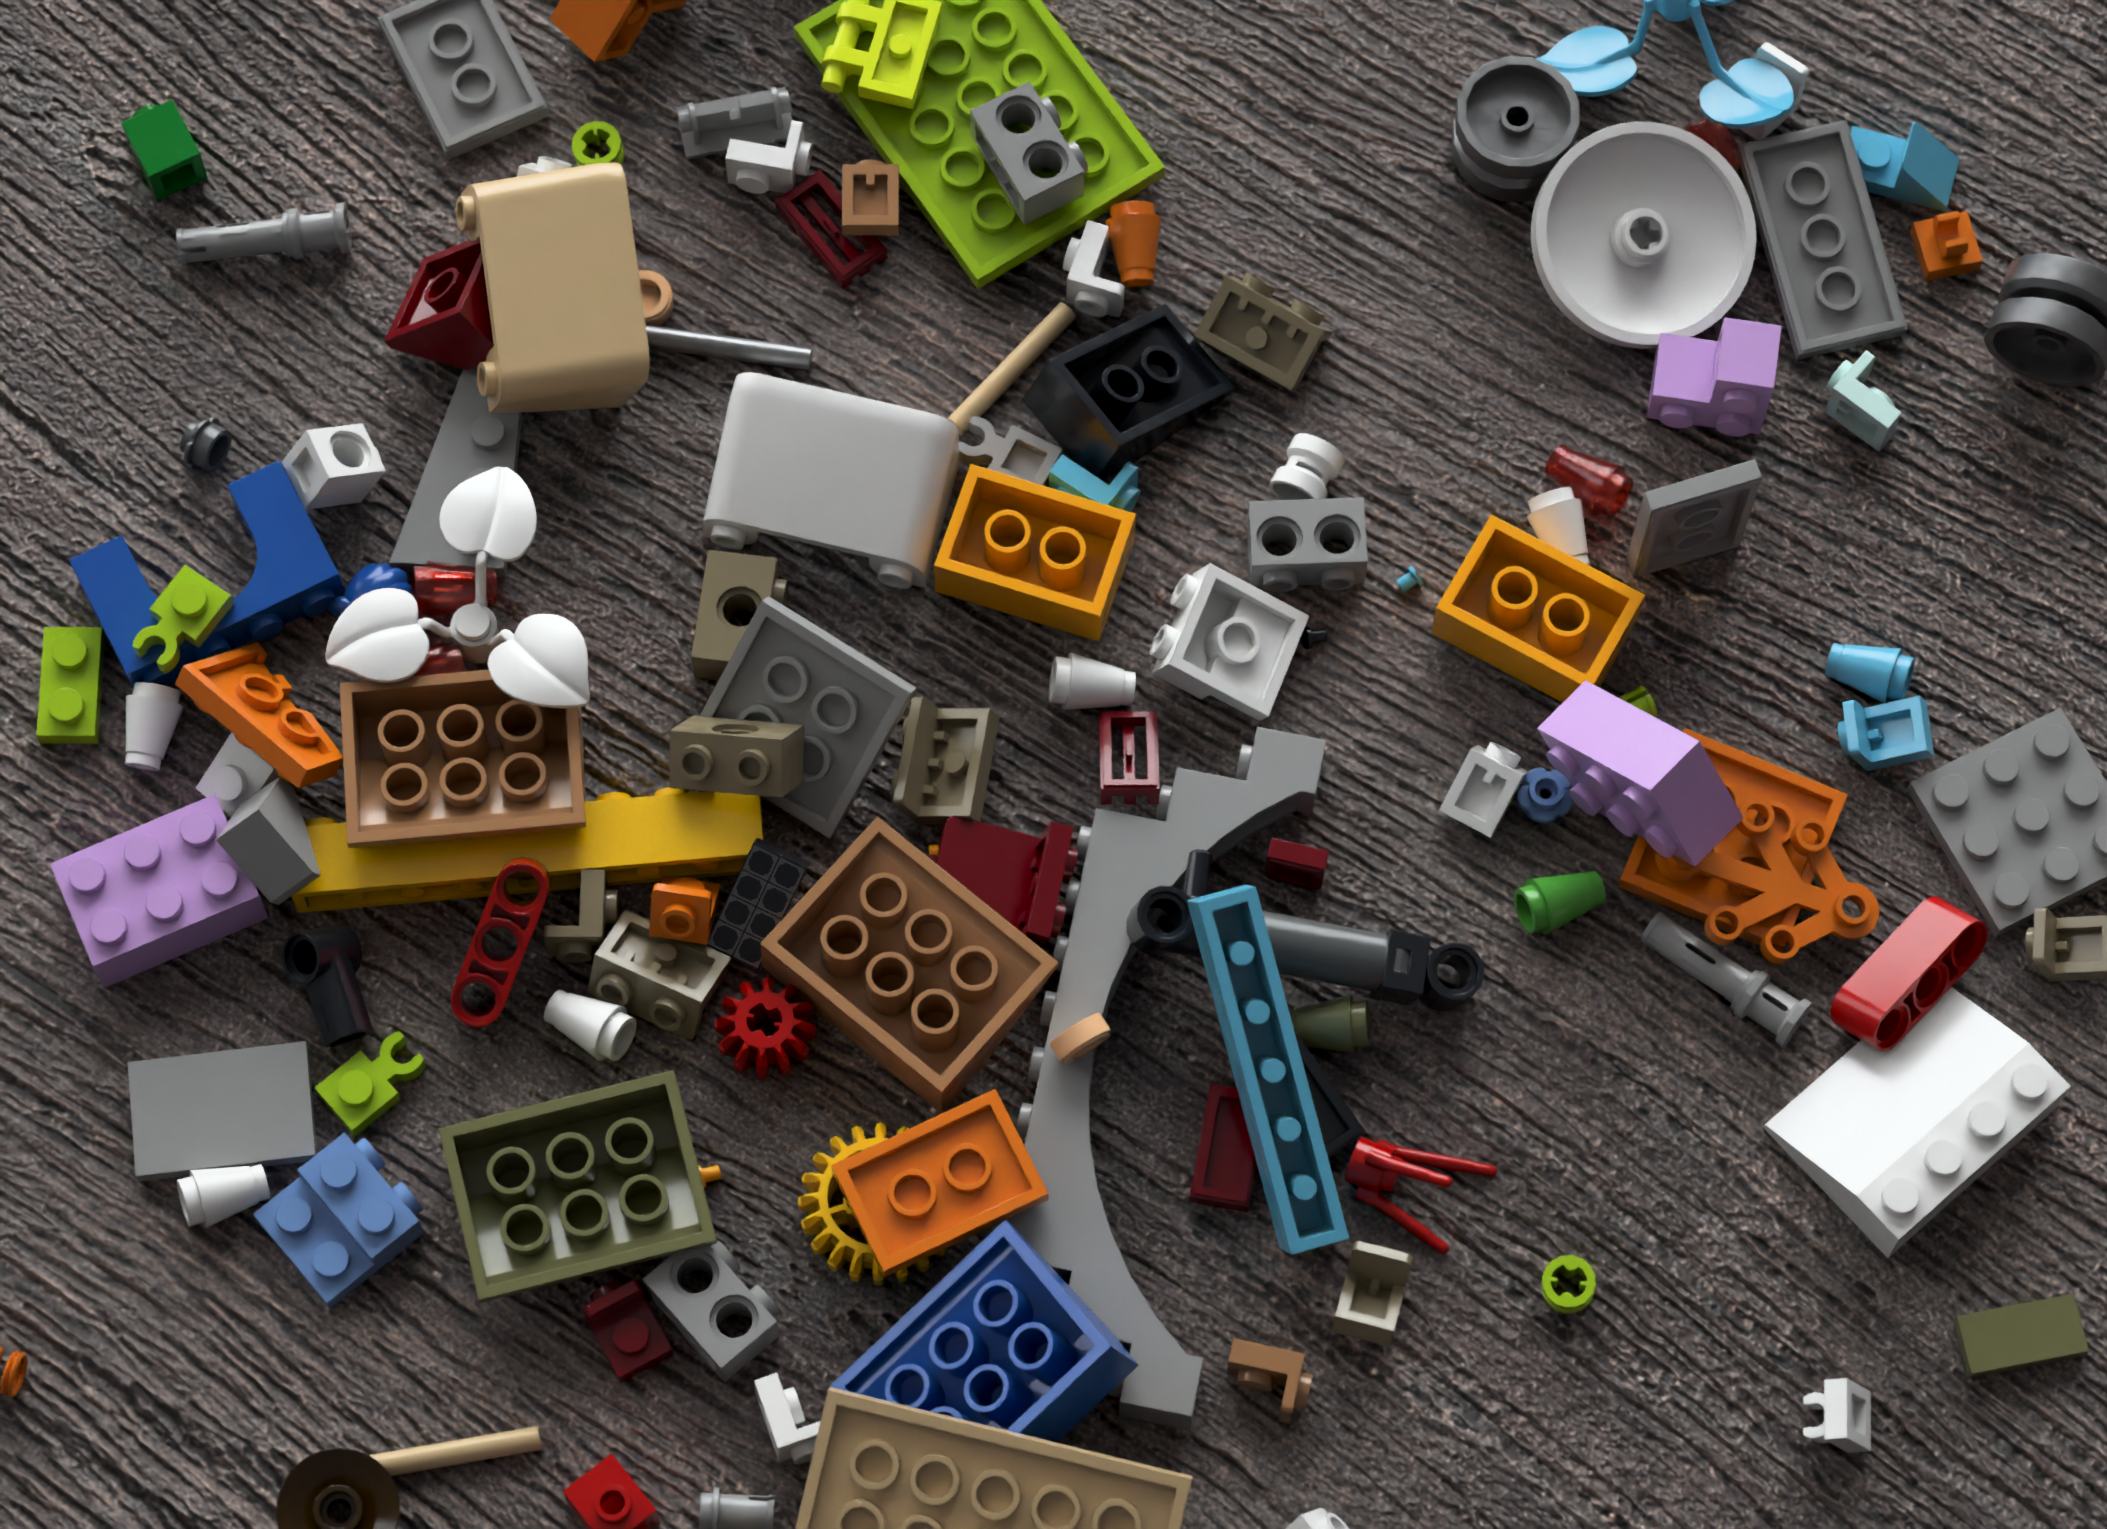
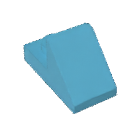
M1916 122L1912 123L1907 140L1852 125L1850 133L1868 192L1942 212L1946 211L1959 163V158Z

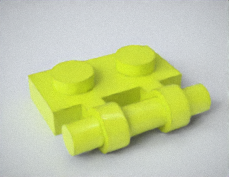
M847 0V2H842L835 19L839 28L834 44L826 48L822 61L825 73L821 87L832 93L842 92L846 77L854 74L861 76L858 85L859 97L913 110L942 16V2L934 0H885L882 9L869 6L870 0ZM866 31L874 33L869 52L855 49L860 33Z

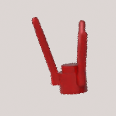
M1361 1137L1352 1153L1344 1178L1345 1182L1358 1186L1355 1199L1373 1205L1421 1241L1427 1243L1439 1253L1446 1254L1449 1251V1245L1383 1197L1380 1194L1381 1190L1392 1193L1400 1175L1445 1188L1451 1187L1453 1183L1451 1177L1407 1162L1488 1177L1496 1176L1497 1168L1493 1165L1400 1147L1381 1139L1377 1143Z

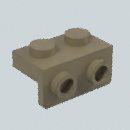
M913 697L909 716L906 717L902 726L903 748L899 769L895 772L892 779L891 789L894 806L917 825H944L948 818L954 815L968 820L981 821L1000 716L991 708H937L926 697Z

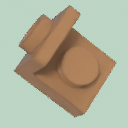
M871 159L862 160L856 164H842V235H899V164H886L882 161Z
M1233 1338L1227 1375L1238 1377V1385L1256 1391L1270 1392L1273 1389V1385L1285 1387L1279 1422L1290 1424L1293 1408L1306 1410L1313 1374L1301 1372L1305 1354Z

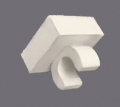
M1848 1378L1824 1380V1394L1813 1392L1803 1397V1404L1813 1410L1824 1409V1422L1817 1427L1803 1428L1804 1436L1817 1443H1831L1847 1453L1871 1451V1392Z

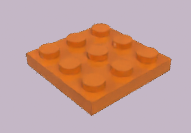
M1684 728V733L1700 741L1738 809L1747 800L1752 798L1763 799L1772 806L1775 814L1772 828L1802 882L1811 884L1815 872L1807 856L1800 855L1792 847L1791 833L1803 819L1816 817L1826 823L1831 837L1848 794ZM1746 811V818L1750 824L1763 826L1764 820L1758 811ZM1736 826L1711 850L1766 869L1750 838L1743 835ZM1807 828L1802 829V838L1807 844H1819V837L1815 831ZM1639 835L1617 886L1704 923L1717 907L1724 905L1736 907L1761 895L1700 873L1684 882L1671 881L1659 872L1655 863L1656 851L1645 838ZM1792 906L1743 930L1738 937L1760 945L1762 937L1772 927L1780 924L1793 927L1801 908ZM1717 917L1715 919V925L1718 929L1730 934L1733 933V925L1726 917ZM1773 936L1771 943L1776 951L1783 953L1787 940L1781 936Z

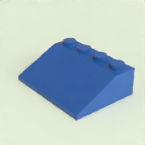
M1004 1220L829 1387L1057 1443L1139 1365L1099 1317L1011 1223Z

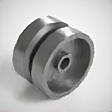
M1506 56L1483 64L1467 78L1457 99L1452 130V158L1461 177L1477 192L1499 201H1527L1537 197L1542 183L1555 163L1575 146L1580 124V103L1570 81L1550 64L1532 57Z
M2049 253L2026 254L2011 261L1999 294L2001 303L1996 305L1984 337L1989 353L2002 365L2018 374L2045 384L2076 387L2088 386L2101 380L2107 368V273L2090 263L2069 256Z

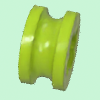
M593 121L584 124L574 134L571 147L577 166L595 163H619L622 165L624 162L625 151L619 132L612 125L602 121ZM601 140H606L609 153L602 158L599 157L598 153H595V159L589 158L590 154L587 145L592 141H597L598 146H600Z
M1564 1255L1553 1259L1545 1267L1541 1282L1542 1295L1546 1303L1554 1310L1564 1314L1577 1313L1585 1309L1591 1303L1596 1287L1595 1273L1590 1264L1574 1255ZM1561 1271L1568 1277L1578 1273L1584 1280L1579 1283V1291L1583 1293L1576 1298L1569 1292L1559 1296L1552 1288L1558 1286V1278L1554 1276Z

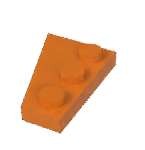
M259 642L182 667L175 685L191 697L199 709L211 714L230 730L239 743L252 749L276 769L277 774L283 780L295 785L299 789L336 776L343 761V755L312 713L297 709L289 699L292 691L291 685L283 674L272 676L266 668L264 662L268 654Z

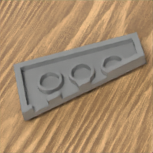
M478 367L462 370L389 561L392 568H399L405 572L475 576L477 553L463 554L449 546L440 529L439 517L441 507L448 494L455 487L476 475L495 467H508L515 473L517 472L522 412L489 414L487 396H481L478 389ZM488 555L486 576L506 577L508 562L497 560Z

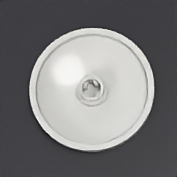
M1628 122L1609 126L1594 132L1578 142L1555 163L1542 183L1535 200L1531 220V247L1535 266L1544 288L1552 301L1570 321L1585 332L1608 343L1636 349L1657 348L1661 333L1693 338L1711 327L1731 309L1746 286L1753 267L1756 251V224L1750 198L1742 181L1729 162L1715 148L1694 134L1678 127L1655 122Z

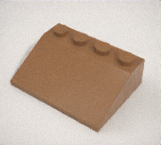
M489 670L411 676L408 679L393 683H378L369 680L340 683L348 848L586 827L584 742L581 707L548 708L516 700L496 686Z
M878 816L760 943L762 967L783 985H794L797 988V996L803 1001H809L816 1012L941 1114L983 1068L1058 967V961Z

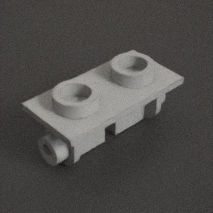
M771 87L770 90L697 104L691 102L687 103L686 106L676 107L686 159L727 152L730 139L759 144L785 141L788 138L792 121L789 93L785 87Z

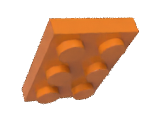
M996 1089L831 1165L832 1173L884 1278L1049 1200V1193Z

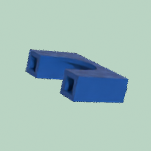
M280 460L227 485L234 506L257 549L256 567L247 586L233 599L234 605L203 644L198 648L185 639L179 647L180 659L178 664L166 674L159 670L156 663L166 649L164 645L156 644L151 646L142 658L135 654L132 647L134 638L142 629L159 623V621L152 617L149 610L158 597L147 585L123 536L120 535L69 559L78 582L132 689L136 682L154 683L169 687L176 682L184 665L231 651L251 640L264 641L272 638L284 628V624L305 614L307 616L322 614L329 610L328 607L331 602L336 600L337 597L343 596L344 588L339 573Z

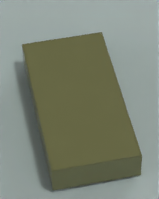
M2074 1293L1958 1315L1953 1321L1968 1379L2085 1357L2089 1352Z

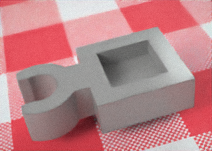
M971 416L969 431L982 437L984 441L978 446H969L959 441V460L968 465L987 463L989 464L987 469L1046 487L1049 483V470L1063 454V448L1014 425H1011L1005 438L995 433V429L989 421L977 416Z

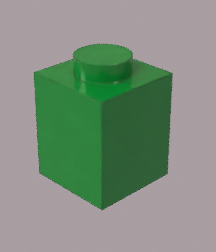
M172 99L160 105L151 104L137 110L131 118L121 122L129 148L157 201L208 178L201 154Z

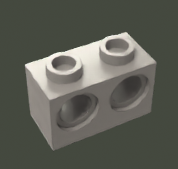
M1031 82L1025 83L970 110L971 137L1024 225L1083 197L1084 173L1088 172V165L1080 147L1075 141L1067 144L1058 129L1061 127V121L1054 104L1047 96L1040 99ZM1013 124H1024L1031 129L1025 133L1016 134L1008 131L1006 128ZM1041 168H1049L1058 174L1052 178L1043 179L1035 176L1033 172Z
M1364 497L1248 502L1246 526L1249 580L1251 585L1263 587L1269 592L1279 593L1294 590L1298 585H1321L1324 589L1336 591L1349 589L1355 583H1365L1368 554ZM1336 539L1346 543L1350 549L1345 553L1333 554L1325 550L1322 544L1328 540ZM1279 541L1289 545L1293 551L1284 556H1276L1270 554L1264 546L1271 542Z
M717 1240V1243L711 1246L708 1245L672 1254L644 1277L643 1283L648 1297L725 1383L780 1336L778 1324L774 1318L780 1311L760 1286L755 1285L749 1290L736 1276L735 1272L740 1269V1265L727 1248ZM694 1270L705 1271L713 1277L710 1286L700 1293H689L680 1287L681 1280L687 1273ZM733 1314L744 1315L752 1321V1326L741 1337H727L719 1331L720 1324L726 1317Z

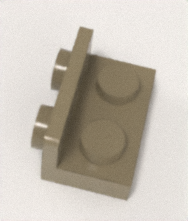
M1246 272L1242 280L1225 276L1194 336L1289 390L1295 391L1322 341L1328 342L1333 332L1320 324L1325 315L1296 299L1292 306L1289 307L1272 298L1276 288Z
M625 909L594 954L587 989L588 993L604 1002L624 1006L627 1012L656 1024L663 1030L671 1031L689 1040L693 1039L699 1030L704 1008L728 973L731 957L703 944L650 937V920Z

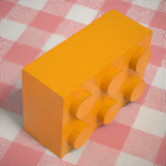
M970 464L934 564L935 592L1099 642L1135 541L1136 514Z
M1491 514L1438 603L1431 634L1563 703L1585 680L1597 687L1601 686L1639 619L1645 594Z

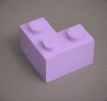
M1724 317L1718 341L1661 333L1654 357L1647 418L1660 420L1662 424L1673 428H1687L1692 425L1712 427L1724 435L1735 437L1745 436L1749 433L1760 434L1774 390L1782 326Z

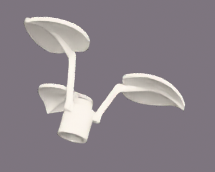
M495 467L460 483L448 494L441 507L439 517L440 529L449 546L463 554L477 553L475 561V601L472 604L462 606L454 613L450 627H445L431 618L418 619V605L413 595L409 592L395 588H382L360 596L345 609L333 626L326 647L325 658L329 666L346 670L365 680L378 683H393L410 678L426 662L430 644L424 630H430L439 635L444 643L454 642L456 651L464 660L471 663H484L488 661V669L496 686L516 700L548 708H575L586 706L590 702L588 652L581 632L572 622L555 614H534L520 622L515 634L507 629L499 632L496 617L487 607L486 564L488 555L505 562L521 558L531 546L537 529L536 508L531 492L522 478L508 467Z

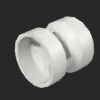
M1298 433L1293 437L1287 449L1288 461L1286 465L1276 470L1269 483V488L1279 500L1326 499L1328 494L1326 485L1329 480L1337 478L1344 465L1345 458L1329 442L1314 435Z

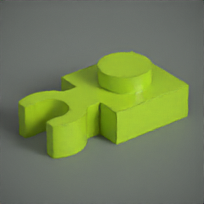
M184 565L149 608L152 617L159 621V623L142 629L136 635L132 644L135 654L142 658L151 646L156 644L164 645L166 649L156 663L159 670L164 674L170 672L179 662V647L186 639L199 648L234 605L232 596L187 565Z
M400 1031L389 1035L383 1041L380 1047V1056L373 1062L360 1050L314 1087L317 1095L354 1137L401 1100L399 1093L392 1086L397 1081L413 1080L426 1067L425 1060L420 1053L405 1064H400L393 1060L395 1053L407 1044L404 1035Z

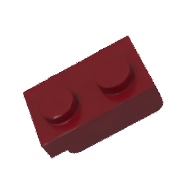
M954 815L948 818L943 826L935 863L1041 948L1050 937L1057 938L1065 917L1066 904L1058 902L1062 881L1069 883L1073 875L1078 849L1070 847L1074 829L1071 826L1051 821L1043 832L1036 837Z

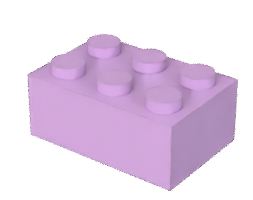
M1586 680L1537 728L1550 749L1546 753L1547 759L1558 772L1567 777L1573 788L1569 791V795L1575 804L1590 816H1595L1597 813L1604 815L1621 833L1628 837H1632L1636 833L1645 838L1649 845L1665 858L1675 855L1696 867L1744 818L1699 740Z
M216 794L50 863L92 966L104 988L269 918L255 884L216 841L228 823Z

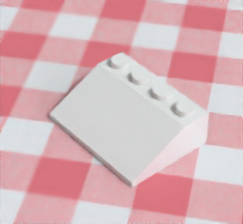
M1951 987L1896 1046L1887 1051H1879L1866 1042L1859 1041L1769 1120L1763 1128L1877 1248L1889 1258L2059 1106L2071 1086L2027 1041Z

